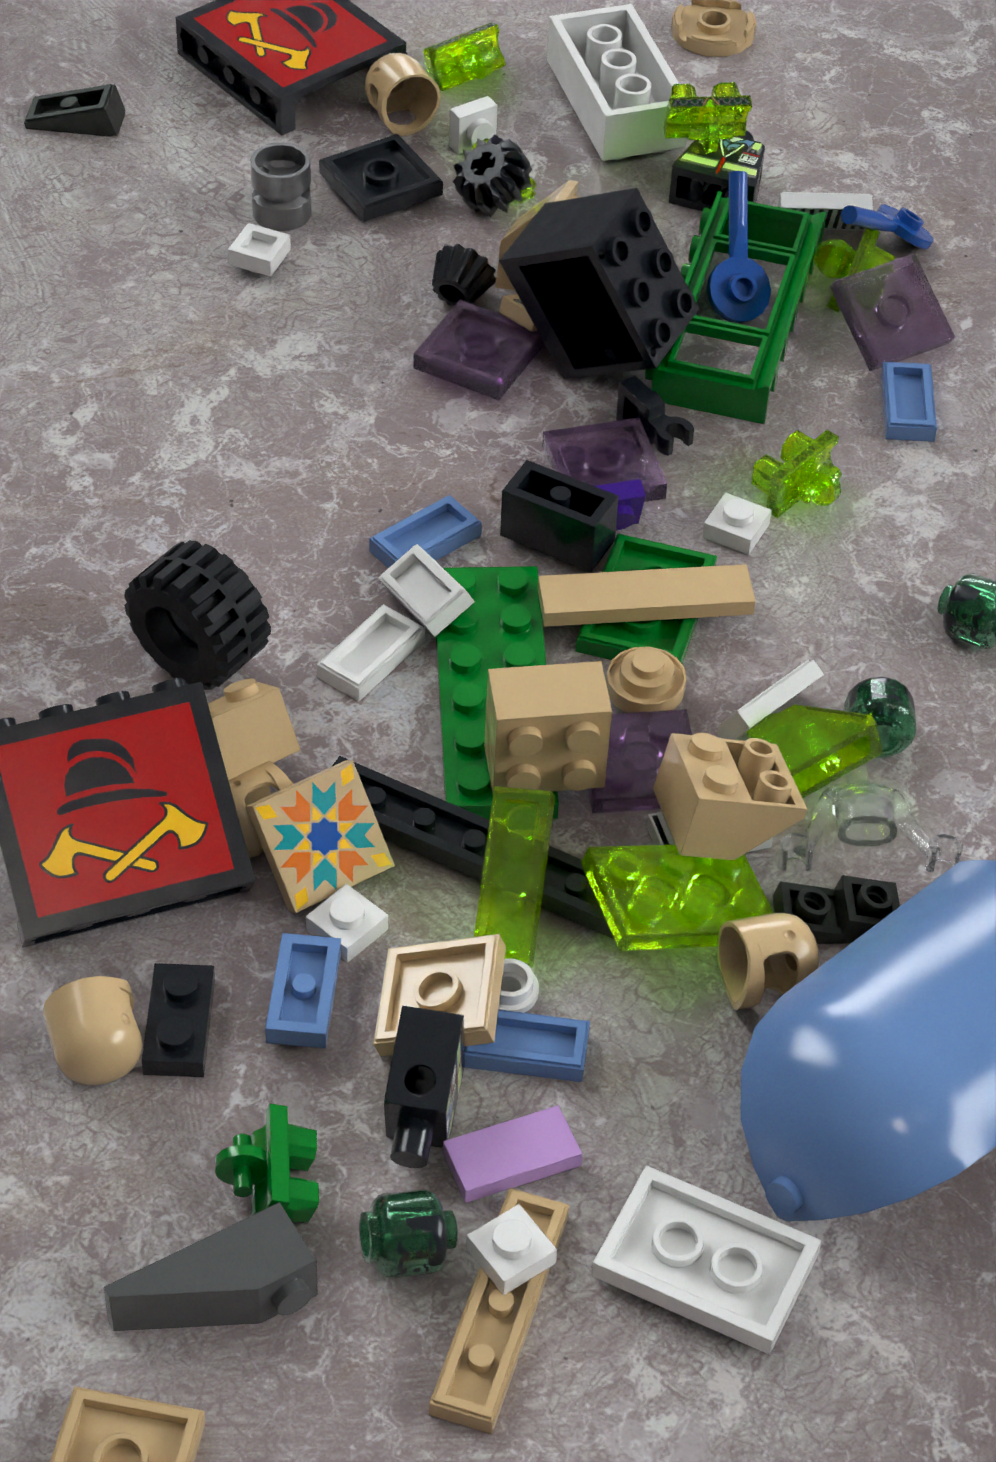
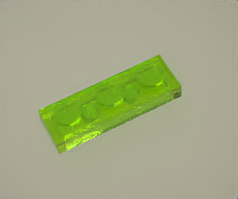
M494 786L474 937L500 934L506 945L505 959H517L533 968L555 796L551 791Z

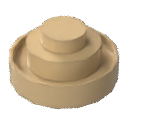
M648 646L633 647L622 651L611 660L607 670L606 685L610 700L616 707L631 715L659 717L672 712L682 702L685 694L687 678L684 666L677 657L662 649Z

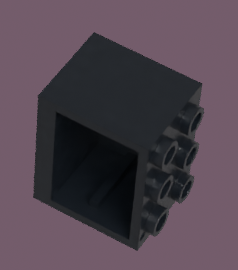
M638 188L545 203L499 260L564 379L657 368L699 310L694 296L676 265L673 254L668 249L653 219L652 213L647 208Z

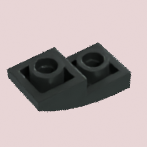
M845 875L841 876L834 889L780 881L772 895L775 913H787L798 916L809 926L817 944L852 943L900 907L896 883Z

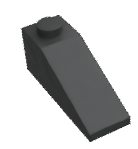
M279 1202L104 1286L108 1322L113 1331L260 1324L278 1314L283 1316L293 1314L303 1308L311 1298L318 1295L317 1260Z

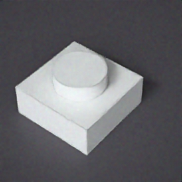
M489 96L450 109L449 146L458 155L463 154V150L472 151L476 148L477 138L487 143L494 134L496 135L497 104Z
M248 223L228 248V264L250 270L254 273L272 276L291 250L290 235Z
M725 492L704 522L702 538L749 555L769 526L772 510Z
M345 884L306 916V931L312 936L341 938V958L347 963L388 930V914L348 884Z
M520 1204L467 1235V1251L503 1295L556 1264L557 1249Z

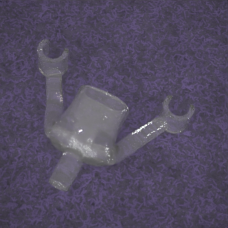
M855 757L849 759L845 764L848 783L836 784L822 792L804 834L789 833L782 838L778 868L779 870L786 871L787 861L796 859L805 864L806 871H811L814 848L827 830L831 813L836 819L839 839L843 843L852 846H880L888 844L896 838L898 826L899 830L926 856L925 869L928 872H934L936 861L948 862L952 867L961 861L963 845L956 837L947 834H940L930 838L915 821L901 792L897 789H892L888 785L870 783L866 761Z

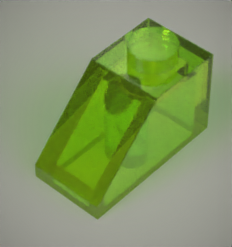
M794 704L779 713L766 716L755 727L746 731L748 739L758 738L771 744H777L802 798L807 797L883 753L877 723L869 714Z

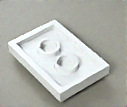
M646 1165L593 1261L591 1276L770 1355L819 1254L822 1240Z

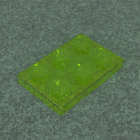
M676 845L588 847L581 861V865L620 951L717 947L720 928L726 921L774 913L745 854L735 860L682 856L679 855Z

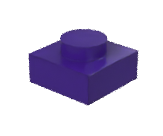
M641 479L595 486L619 496L616 531L625 529L633 524H639L646 497Z

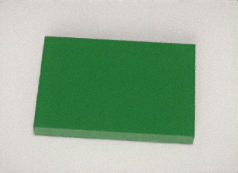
M617 533L602 572L716 566L717 556ZM698 618L582 624L576 639L575 652L612 660L622 651L633 647L649 646L667 651L677 657L681 664H683Z

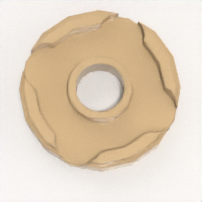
M692 0L691 5L684 7L682 3L674 11L671 24L672 36L682 48L692 53L708 57H727L741 53L751 46L756 33L755 16L750 10L748 13L741 10L742 4L736 0Z

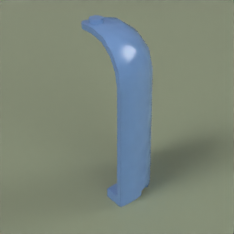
M959 861L783 994L756 1025L741 1069L740 1119L753 1167L765 1191L766 1199L775 1214L784 1221L826 1220L863 1214L912 1198L958 1175L996 1147V861Z

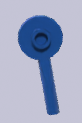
M732 171L728 173L729 258L714 267L708 277L706 288L709 303L715 313L724 320L737 324L750 322L763 314L769 304L771 295L770 282L765 271L759 264L748 258L747 172Z
M881 204L878 210L875 211L848 205L841 212V219L845 224L878 231L894 232L905 241L922 249H929L934 241L931 234L922 226L924 221L904 207L897 210L889 205Z

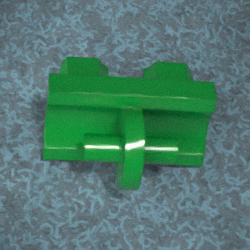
M269 1103L266 1109V1124L262 1128L253 1131L251 1136L248 1134L235 1135L233 1137V1146L221 1150L216 1155L215 1174L224 1183L233 1185L234 1195L238 1197H248L251 1195V1216L280 1202L292 1222H309L319 1205V1183L314 1180L290 1177L289 1168L309 1170L316 1156L317 1130L288 1124V1106Z

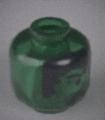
M968 573L960 577L954 585L948 584L942 591L938 602V613L943 615V626L946 634L984 649L995 647L996 580L975 573Z
M872 677L857 683L848 692L844 702L846 735L854 749L866 756L883 758L903 752L913 742L917 732L914 698L904 684L888 677Z
M429 1190L380 1194L372 1201L369 1211H364L360 1215L359 1240L363 1259L367 1264L374 1263L377 1271L386 1278L435 1273L443 1266L447 1249H454L457 1245V1223L453 1211L443 1210L438 1197Z

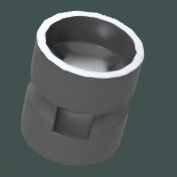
M285 142L270 143L258 148L250 158L251 182L254 188L252 193L254 220L259 225L275 231H289L302 227L309 221L312 214L310 194L311 162L309 154L303 148Z

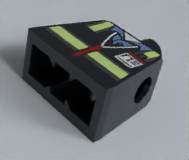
M736 128L730 134L714 130L703 131L672 165L669 203L702 212L704 208L711 209L718 191L722 192V198L729 197L728 173L732 171L747 172L748 201L756 203L762 177L765 146L761 142L754 141L752 134L742 128Z
M402 1005L384 1099L386 1137L393 1140L390 1158L398 1165L408 1168L425 1167L428 1163L431 1146L442 1148L443 1141L450 1138L465 1068L464 1015Z

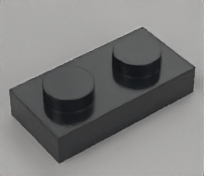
M154 964L142 1054L143 1075L204 1077L215 985L214 965Z

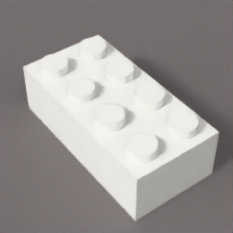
M632 4L549 16L547 61L602 161L621 160L626 157L649 153H664L668 150L685 148L687 146L690 106H673L672 100L689 99Z

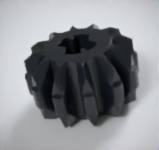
M494 134L487 143L477 138L476 148L472 151L463 150L465 160L453 165L457 175L453 183L456 191L470 209H473L475 212L481 210L482 213H486L491 217L498 208L508 213L509 204L514 200L523 202L521 190L532 186L529 177L532 168L530 161L523 154L517 143L512 142L510 139L504 141L503 138H499Z

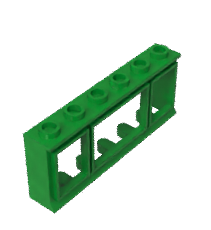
M721 191L717 192L712 208L703 209L699 225V235L701 236H693L689 250L688 262L691 264L683 263L681 268V274L689 290L692 292L696 303L714 253L729 254V197L722 198ZM748 201V258L787 266L766 329L695 315L657 368L645 370V379L652 381L651 390L656 391L665 404L765 424L770 391H775L780 361L784 362L786 357L789 333L794 332L799 303H803L805 298L808 274L812 275L816 254H820L826 212L810 215L806 212ZM685 333L759 347L751 374L748 375L676 360Z

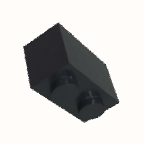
M526 460L502 490L500 536L592 572L615 541L619 496Z

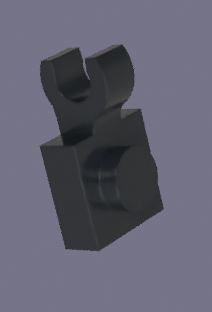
M635 375L619 382L616 420L645 447L655 444L659 452L669 456L673 452L674 438L682 440L687 446L693 444V425L684 418L665 415V402L656 391L647 387Z

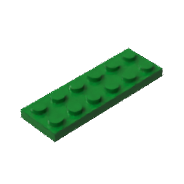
M537 566L443 568L475 601L436 635L445 801L489 820L558 819V791L537 792L526 795L493 796L484 747L488 669L546 665L542 613L538 595Z

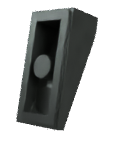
M107 84L34 96L24 125L26 129L114 136L119 134L126 111L116 85Z

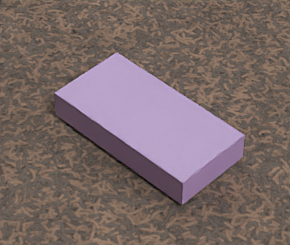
M559 1105L443 1141V1155L465 1203L580 1167L582 1164V1152Z

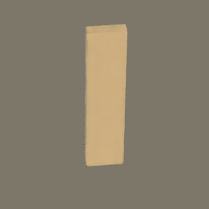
M747 564L538 576V595L544 627L754 615L756 600Z
M509 1188L499 1216L520 1204L557 1249L569 1217L570 1205ZM479 1267L429 1402L430 1416L489 1434L493 1433L551 1267L505 1295L500 1292L483 1269Z

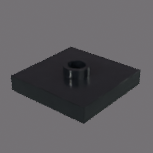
M398 134L319 160V173L363 222L443 195V181Z

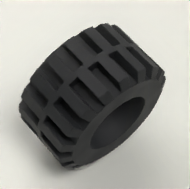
M192 540L186 543L183 541L177 543L135 577L125 590L124 598L127 601L124 605L125 612L131 621L129 624L132 631L138 637L141 646L162 669H165L175 679L182 678L186 681L187 685L202 681L204 690H213L216 686L220 687L269 642L267 639L271 634V626L267 621L269 614L267 607L261 601L262 596L258 589L253 586L248 575L238 568L231 558L226 554H220L215 547L208 544L202 546L198 541Z

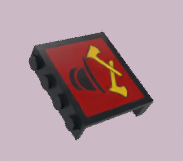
M215 0L176 17L178 55L281 136L296 129V99L367 68L380 57L387 54L403 53L407 55L406 42L349 0Z
M182 678L170 679L152 686L153 693L130 698L128 691L114 692L97 698L95 700L96 706L76 711L73 710L71 704L57 705L40 711L38 713L39 719L16 724L15 718L12 717L0 719V848L18 915L17 928L22 948L247 892L256 882L202 681L186 685V681Z

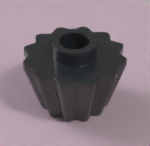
M458 243L454 246L445 244L442 250H439L436 254L432 280L433 292L448 305H453L457 308H468L496 283V277L494 276L496 269L489 265L486 257L479 255L473 248H464Z

